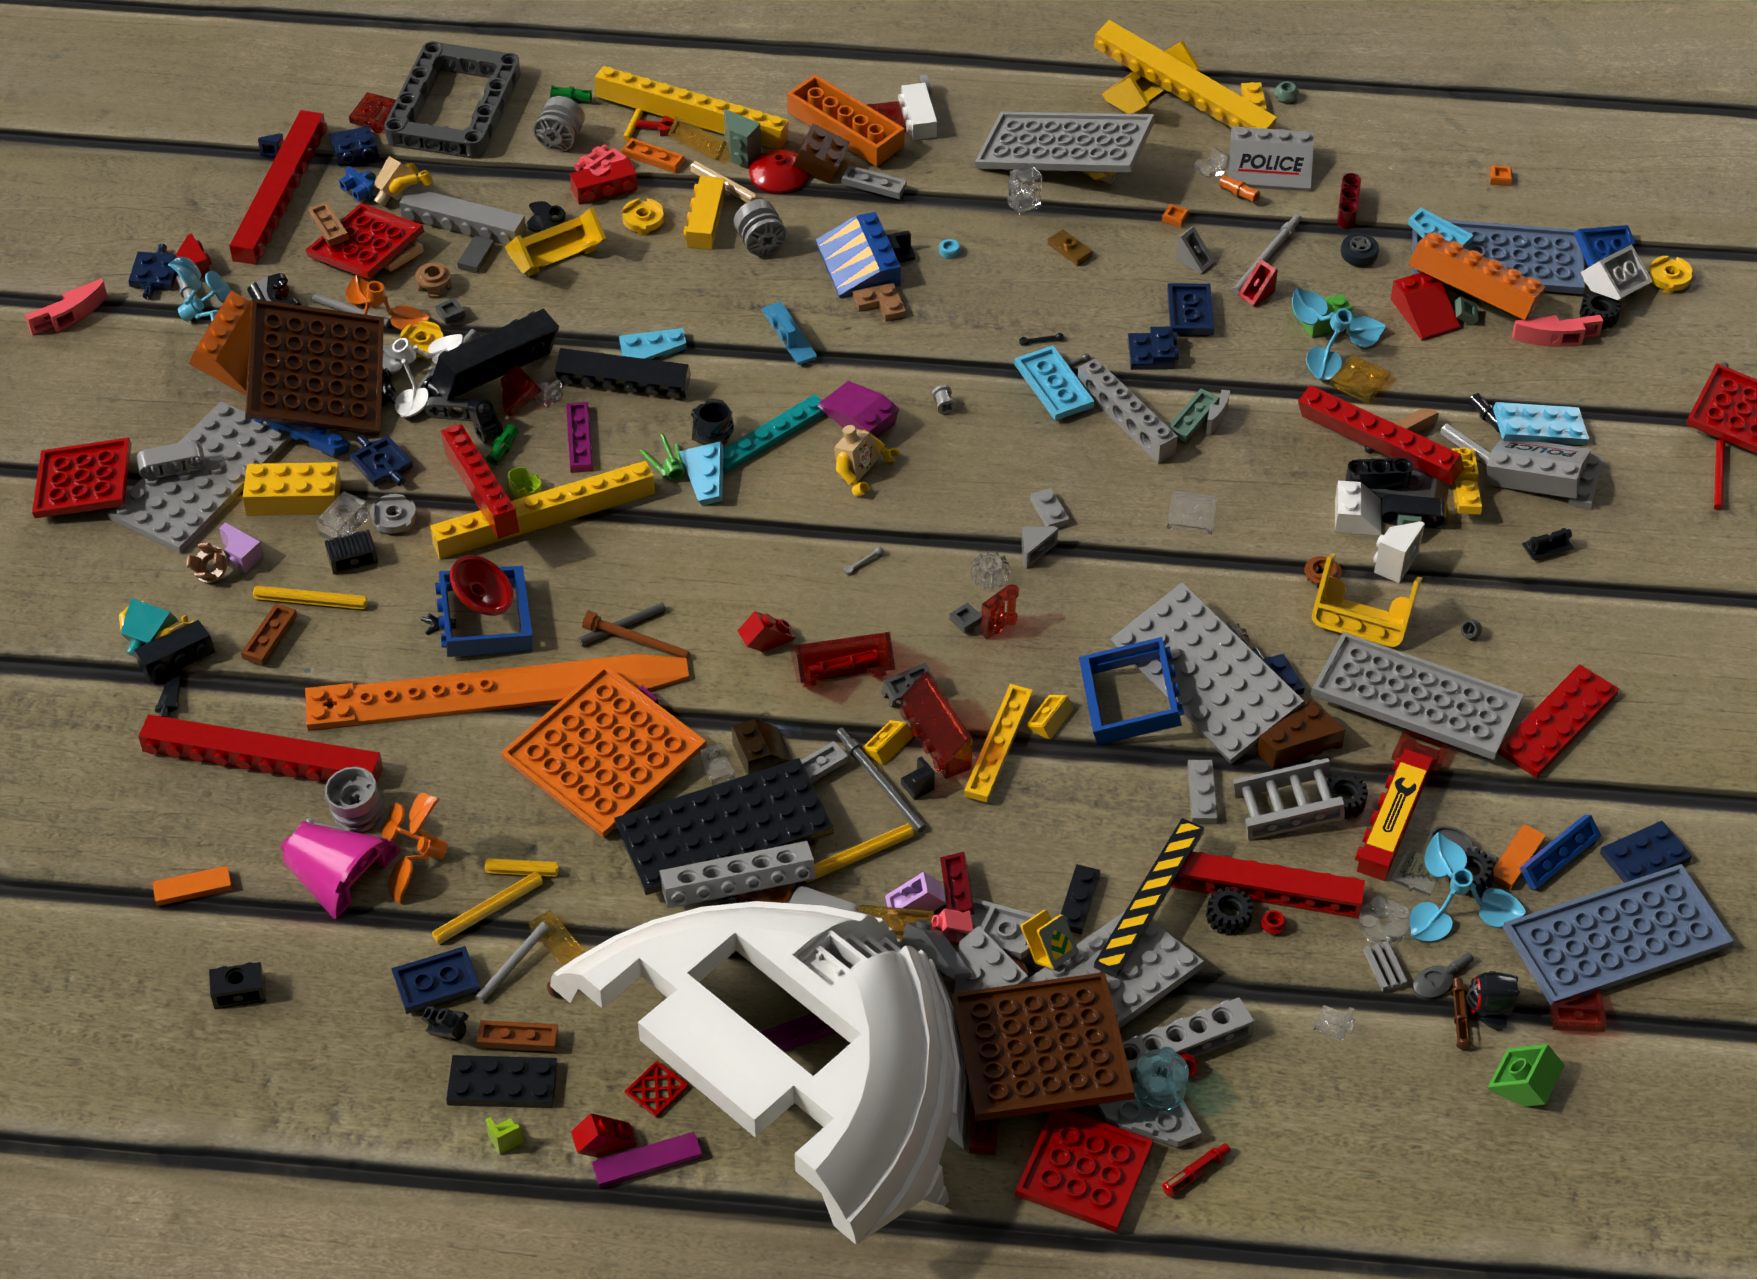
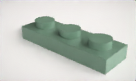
M1200 388L1168 426L1178 436L1177 439L1186 443L1208 417L1210 404L1218 405L1220 397Z

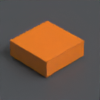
M1491 165L1490 184L1511 186L1512 167Z
M1170 204L1162 215V222L1181 228L1188 218L1190 210Z

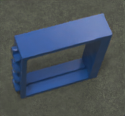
M523 566L499 567L508 577L512 587L515 588L520 633L453 638L448 600V592L454 591L450 582V571H439V583H435V593L440 595V598L437 599L438 613L442 612V616H439V629L444 630L445 633L441 634V647L446 648L447 657L532 651V628Z
M1162 637L1079 657L1092 730L1098 746L1182 726L1180 716L1185 715L1182 702H1177L1176 697L1180 696L1178 683H1173L1172 678H1176V672L1173 663L1169 664L1168 661L1172 659L1170 646L1165 647ZM1160 658L1171 709L1103 725L1094 674Z

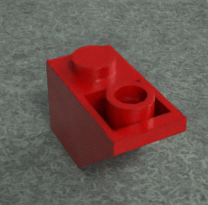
M192 233L188 234L175 254L176 258L186 257L192 260L200 270L201 278L210 271L209 265H212L208 253H203L204 249L200 240L196 241Z
M756 611L737 630L747 647L761 652L795 639L794 634L790 630L791 625L786 620L777 619L767 613L762 614Z
M590 1113L571 1131L577 1153L595 1158L633 1148L637 1145L629 1122Z

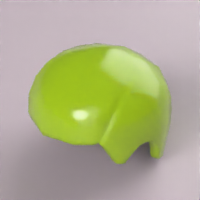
M518 467L509 471L507 487L510 494L519 499L541 492L542 481L537 473L531 475L526 467Z

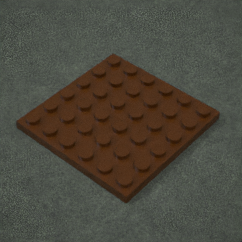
M252 299L245 418L379 435L381 431L384 317Z
M1105 972L951 993L976 1121L1135 1099V1091Z

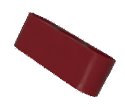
M1354 173L1345 174L1341 184L1337 224L1345 229L1354 227L1356 223L1361 178Z

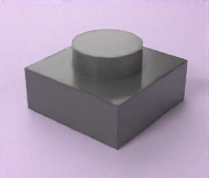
M455 298L435 306L436 312L445 324L465 317L464 309Z
M966 603L951 612L949 620L963 633H966L981 624L983 616L969 603Z

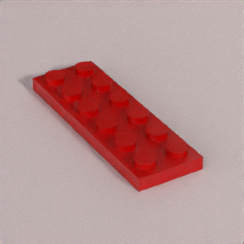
M1579 664L1502 742L1498 754L1537 778L1618 695L1619 688Z

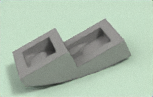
M1221 390L1219 405L1210 404L1206 435H1212L1222 424L1228 410L1230 390Z

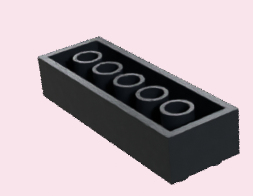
M541 309L537 312L533 311L519 320L515 319L506 326L497 327L488 334L479 335L470 342H463L450 351L445 350L438 356L431 383L442 397L449 401L549 355L554 345L559 325L545 309Z

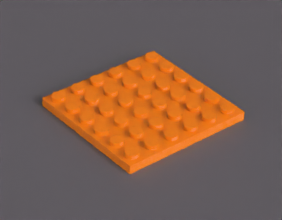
M603 664L501 752V758L604 838L616 828L615 817L635 811L705 749L707 743L705 739Z

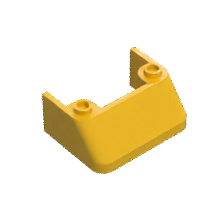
M1183 40L1164 51L1195 70L1200 68ZM1133 71L1101 95L1106 102L1126 114H1140L1145 110L1143 107L1150 104L1149 101L1165 89Z
M591 207L581 216L525 238L518 235L505 248L522 274L527 273L529 277L539 273V268L583 251L585 254H589L597 250L596 246L604 241L606 236L594 208Z
M1331 553L1326 559L1312 611L1314 624L1321 628L1339 633L1345 632L1388 647L1398 646L1406 634L1423 578L1417 577L1414 580L1409 598L1397 597L1394 599L1388 612L1344 599L1346 593L1344 582L1338 578L1331 577L1337 555Z

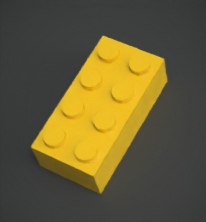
M338 462L247 464L242 496L246 515L338 514L341 488Z

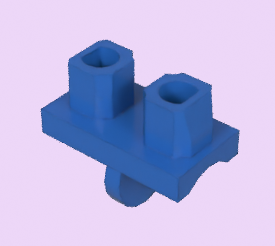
M350 166L345 168L346 176L339 180L341 190L347 192L352 189V196L358 202L365 198L370 202L374 201L375 196L372 190L375 187L376 175L371 171L358 173Z

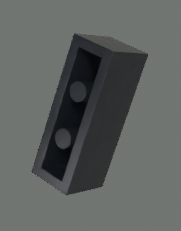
M197 620L134 649L140 669L148 680L153 682L172 673L175 669L183 668L215 653L210 634L200 621Z

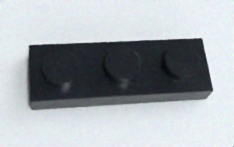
M1076 864L1061 915L1065 916L1071 932L1082 935L1101 870Z

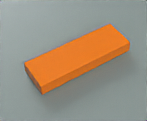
M631 138L621 150L622 154L628 158L676 173L685 162L684 155Z
M1523 824L1493 868L1494 882L1512 890L1522 875L1520 867L1536 854L1546 835Z
M228 866L152 882L157 906L232 890Z

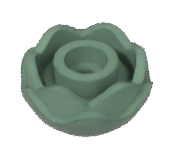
M1285 81L1275 88L1274 96H1276L1277 101L1290 104L1297 100L1299 90L1294 83Z

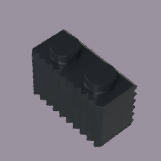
M369 530L358 531L352 535L348 534V536L334 537L324 542L333 573L378 562L376 549Z

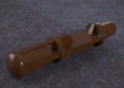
M1454 978L1452 980L1453 989L1451 990V995L1454 997L1456 1046L1461 1050H1467L1472 1046L1468 1024L1470 1019L1467 1014L1466 1005L1467 991L1463 987V979Z

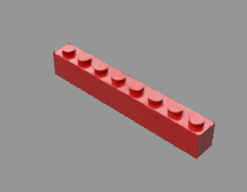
M1310 385L1298 400L1302 417L1391 458H1406L1412 462L1413 468L1451 486L1464 470L1460 453Z
M451 425L446 429L440 430L447 457L496 537L500 539L519 533L516 509L463 425Z
M1192 852L1173 883L1172 888L1208 894L1215 892L1217 894V890L1220 888L1225 892V887H1230V891H1233L1235 887L1238 888L1239 894L1242 890L1246 892L1245 897L1250 896L1251 901L1359 919L1365 880L1308 871L1302 868L1284 867L1278 864L1272 865L1253 860L1235 859L1229 856L1211 855L1205 852Z

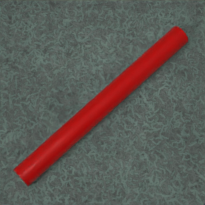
M1723 440L1716 441L1715 510L1723 509L1725 441Z

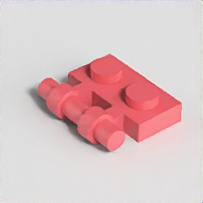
M604 144L601 147L597 146L592 149V153L580 157L578 162L574 164V168L577 171L590 168L595 176H606L610 173L609 163L627 159V156L614 148L609 150V147Z

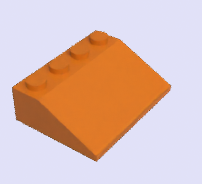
M231 290L197 345L188 364L246 395L251 301Z

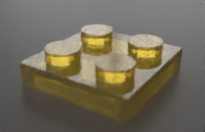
M1352 354L1331 378L1330 386L1365 403H1369L1390 378V372Z

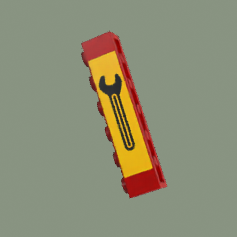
M1404 749L1401 758H1396L1393 766L1395 773L1394 775L1389 774L1385 788L1388 789L1387 793H1381L1378 801L1380 809L1373 812L1370 824L1373 826L1365 831L1362 841L1365 843L1364 848L1359 846L1355 857V861H1358L1357 872L1386 881L1429 776L1433 758Z

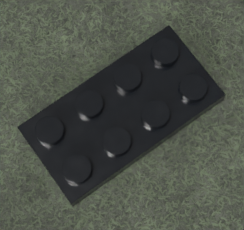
M452 1055L446 1098L447 1105L553 1108L557 1058Z

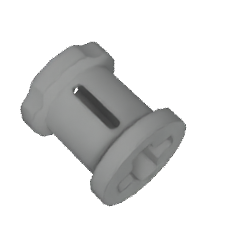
M948 385L937 386L932 391L933 398L937 400V410L940 414H948L956 409V402L951 397L952 391Z

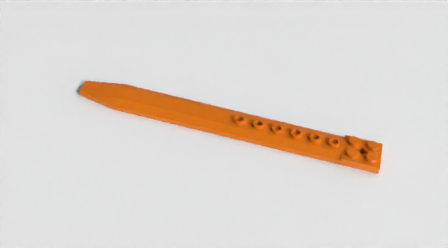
M634 654L359 685L346 683L305 688L306 724L308 731L556 704L603 664L637 689L643 685L651 692L689 680L687 658ZM334 704L333 709H328L327 705Z

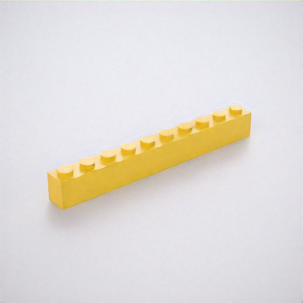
M1108 20L1095 34L1093 47L1099 52L1106 54L1116 62L1125 65L1149 81L1161 86L1166 91L1173 93L1200 111L1214 117L1217 121L1229 127L1274 129L1277 119L1275 115L1111 20Z
M603 66L595 76V97L636 109L639 108L656 115L667 116L673 120L724 135V111L727 109L760 123L762 146L782 149L788 140L789 120L779 116L763 113L759 110L715 99L704 94L691 92L611 67Z
M645 460L513 500L511 503L516 509L520 532L500 539L496 537L480 510L430 525L433 546L439 559H444L655 494L654 475Z

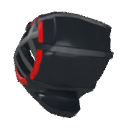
M709 398L704 404H700L692 410V440L706 445L715 442H721L722 445L727 443L734 430L733 411L730 410L723 400Z
M1496 971L1477 975L1471 980L1466 997L1469 1011L1488 1027L1495 1029L1505 1028L1507 1024L1506 1018L1509 1014L1513 1013L1517 997L1520 994L1518 990V977Z

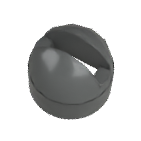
M1474 619L1466 620L1462 623L1461 632L1468 639L1476 638L1482 633V625Z

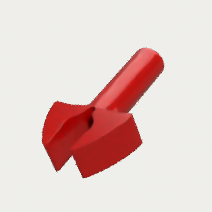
M663 116V120L660 122L638 120L637 127L659 130L660 136H668L675 133L676 121L670 117Z

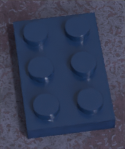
M1168 283L1169 324L1172 326V332H1177L1180 335H1213L1214 321L1211 285Z
M1659 821L1601 847L1600 851L1602 857L1624 883L1680 864L1684 865L1690 862L1692 857L1663 821Z
M466 946L391 968L406 1014L481 991Z

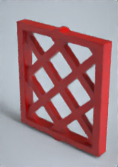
M656 1061L624 1092L629 1098L639 1104V1107H643L657 1118L689 1087V1084L678 1077L674 1071H670L660 1062ZM658 1069L663 1070L667 1075L658 1076ZM654 1071V1076H648ZM668 1079V1086L658 1087V1080ZM671 1079H675L681 1085L671 1086ZM655 1080V1087L645 1088V1081ZM642 1082V1088H636ZM668 1090V1097L659 1098L658 1091ZM671 1090H678V1091L672 1096V1091H671ZM655 1091V1098L646 1099L645 1092ZM642 1092V1099H638L632 1093ZM656 1102V1109L650 1108L646 1103ZM659 1102H665V1103L659 1108Z

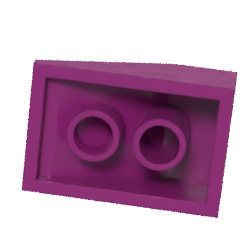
M847 381L818 403V407L842 428L847 425H853L858 430L870 432L876 438L895 425L899 407L883 394L851 381Z

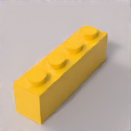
M700 176L698 184L694 185L695 198H691L690 210L692 211L687 214L688 226H684L683 238L687 239V247L712 250L725 198V178Z

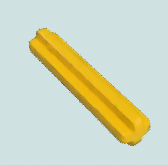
M488 858L485 861V872L512 875H530L538 872L540 876L556 877L559 873V864L548 861Z

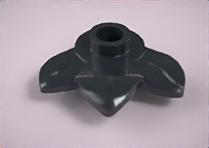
M545 201L530 203L529 208L534 215L527 221L526 227L537 232L564 223L566 213L560 206H551Z

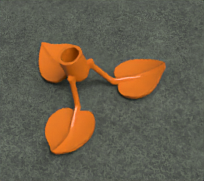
M355 275L347 286L346 299L349 303L356 306L366 303L363 312L365 315H367L370 306L379 307L384 303L388 314L392 316L390 319L391 324L400 330H403L409 324L415 326L419 325V321L429 320L427 314L407 305H397L392 311L388 303V297L384 296V285L381 282H368L359 275Z
M420 793L412 804L409 813L411 821L409 824L410 832L400 827L405 817L404 807L400 803L392 804L382 829V838H387L391 841L395 839L397 832L418 840L417 850L422 854L406 856L403 861L398 860L391 872L389 891L392 898L402 905L403 895L413 872L411 860L422 859L428 861L429 857L441 860L447 852V841L431 836L421 829L434 806L440 800L426 793Z

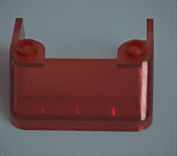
M890 632L790 646L797 683H802L803 687L816 686L817 680L872 673L873 677L886 676V671L895 670ZM876 649L880 656L878 663L863 665L853 669L842 670L837 668L825 671L824 675L816 674L810 676L808 673V666L817 665L819 661H826Z

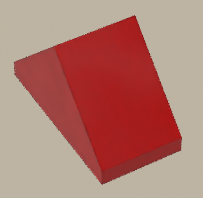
M1259 259L1238 296L1253 306L1258 305L1275 292L1278 270L1264 260Z

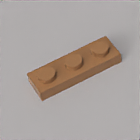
M327 202L307 209L309 216L329 247L340 245L342 242L349 240L347 231Z

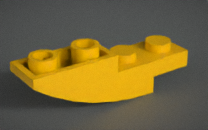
M1466 447L1452 448V450L1461 454L1464 470L1452 485L1454 506L1457 508L1458 514H1481L1482 503L1478 487L1479 473L1475 451Z

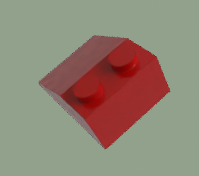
M1420 272L1393 281L1391 301L1422 341L1460 329L1454 310L1439 279Z

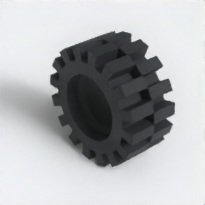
M1591 291L1590 294L1587 293L1582 299L1579 312L1580 318L1601 315L1603 319L1602 328L1607 329V326L1611 328L1613 324L1617 323L1621 310L1620 300Z
M1343 772V776L1340 773H1335V778L1331 775L1327 781L1332 798H1337L1336 793L1347 792L1353 795L1354 798L1343 799L1346 819H1350L1351 814L1355 818L1365 808L1368 796L1366 783L1362 784L1363 779L1360 777L1356 780V775L1353 773L1351 777L1348 776V772Z
M1467 848V852H1465L1467 856L1465 868L1477 867L1480 869V873L1474 876L1472 881L1476 885L1475 889L1479 895V890L1484 893L1486 886L1489 888L1492 886V881H1494L1493 863L1490 856L1487 857L1486 852L1480 853L1478 848H1475V852H1472L1471 848ZM1471 890L1466 893V896H1470Z
M1225 887V892L1221 888L1217 890V894L1213 892L1208 900L1206 912L1208 924L1211 923L1210 927L1213 930L1217 927V933L1220 934L1222 931H1226L1225 935L1230 936L1232 931L1234 935H1238L1239 930L1242 933L1246 931V927L1249 928L1253 914V902L1251 903L1250 896L1245 897L1246 892L1243 890L1239 894L1238 888L1235 887L1233 891H1230V887ZM1232 907L1237 909L1239 914L1228 916L1223 914L1220 909Z

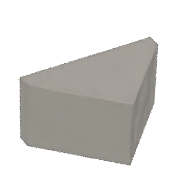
M1194 226L1178 238L1177 261L1198 273H1203L1215 262Z
M1055 526L1022 527L1023 567L1027 569L1057 545L1058 528Z

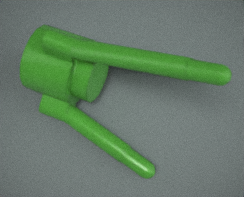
M661 434L663 445L669 457L664 461L663 468L643 449L640 450V453L661 473L664 479L668 477L669 480H678L686 472L679 453V444L675 443L674 445L676 459L665 435Z

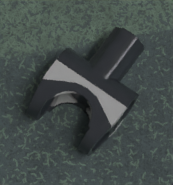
M283 273L265 277L251 284L247 289L251 299L302 306L299 299L296 298L291 300L276 299L277 293L288 282L286 275Z

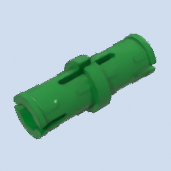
M551 86L550 98L562 96L577 102L591 103L592 90L575 89L573 86H569V88Z
M508 424L501 436L495 439L493 448L486 456L488 463L497 466L504 454L510 451L513 440L519 434L517 427Z

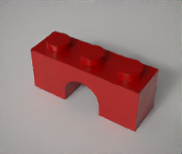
M629 158L609 163L610 173L606 176H595L590 168L570 173L571 190L578 204L637 190V173Z

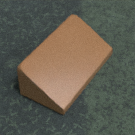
M1422 408L1394 422V424L1417 434L1435 425L1439 413Z

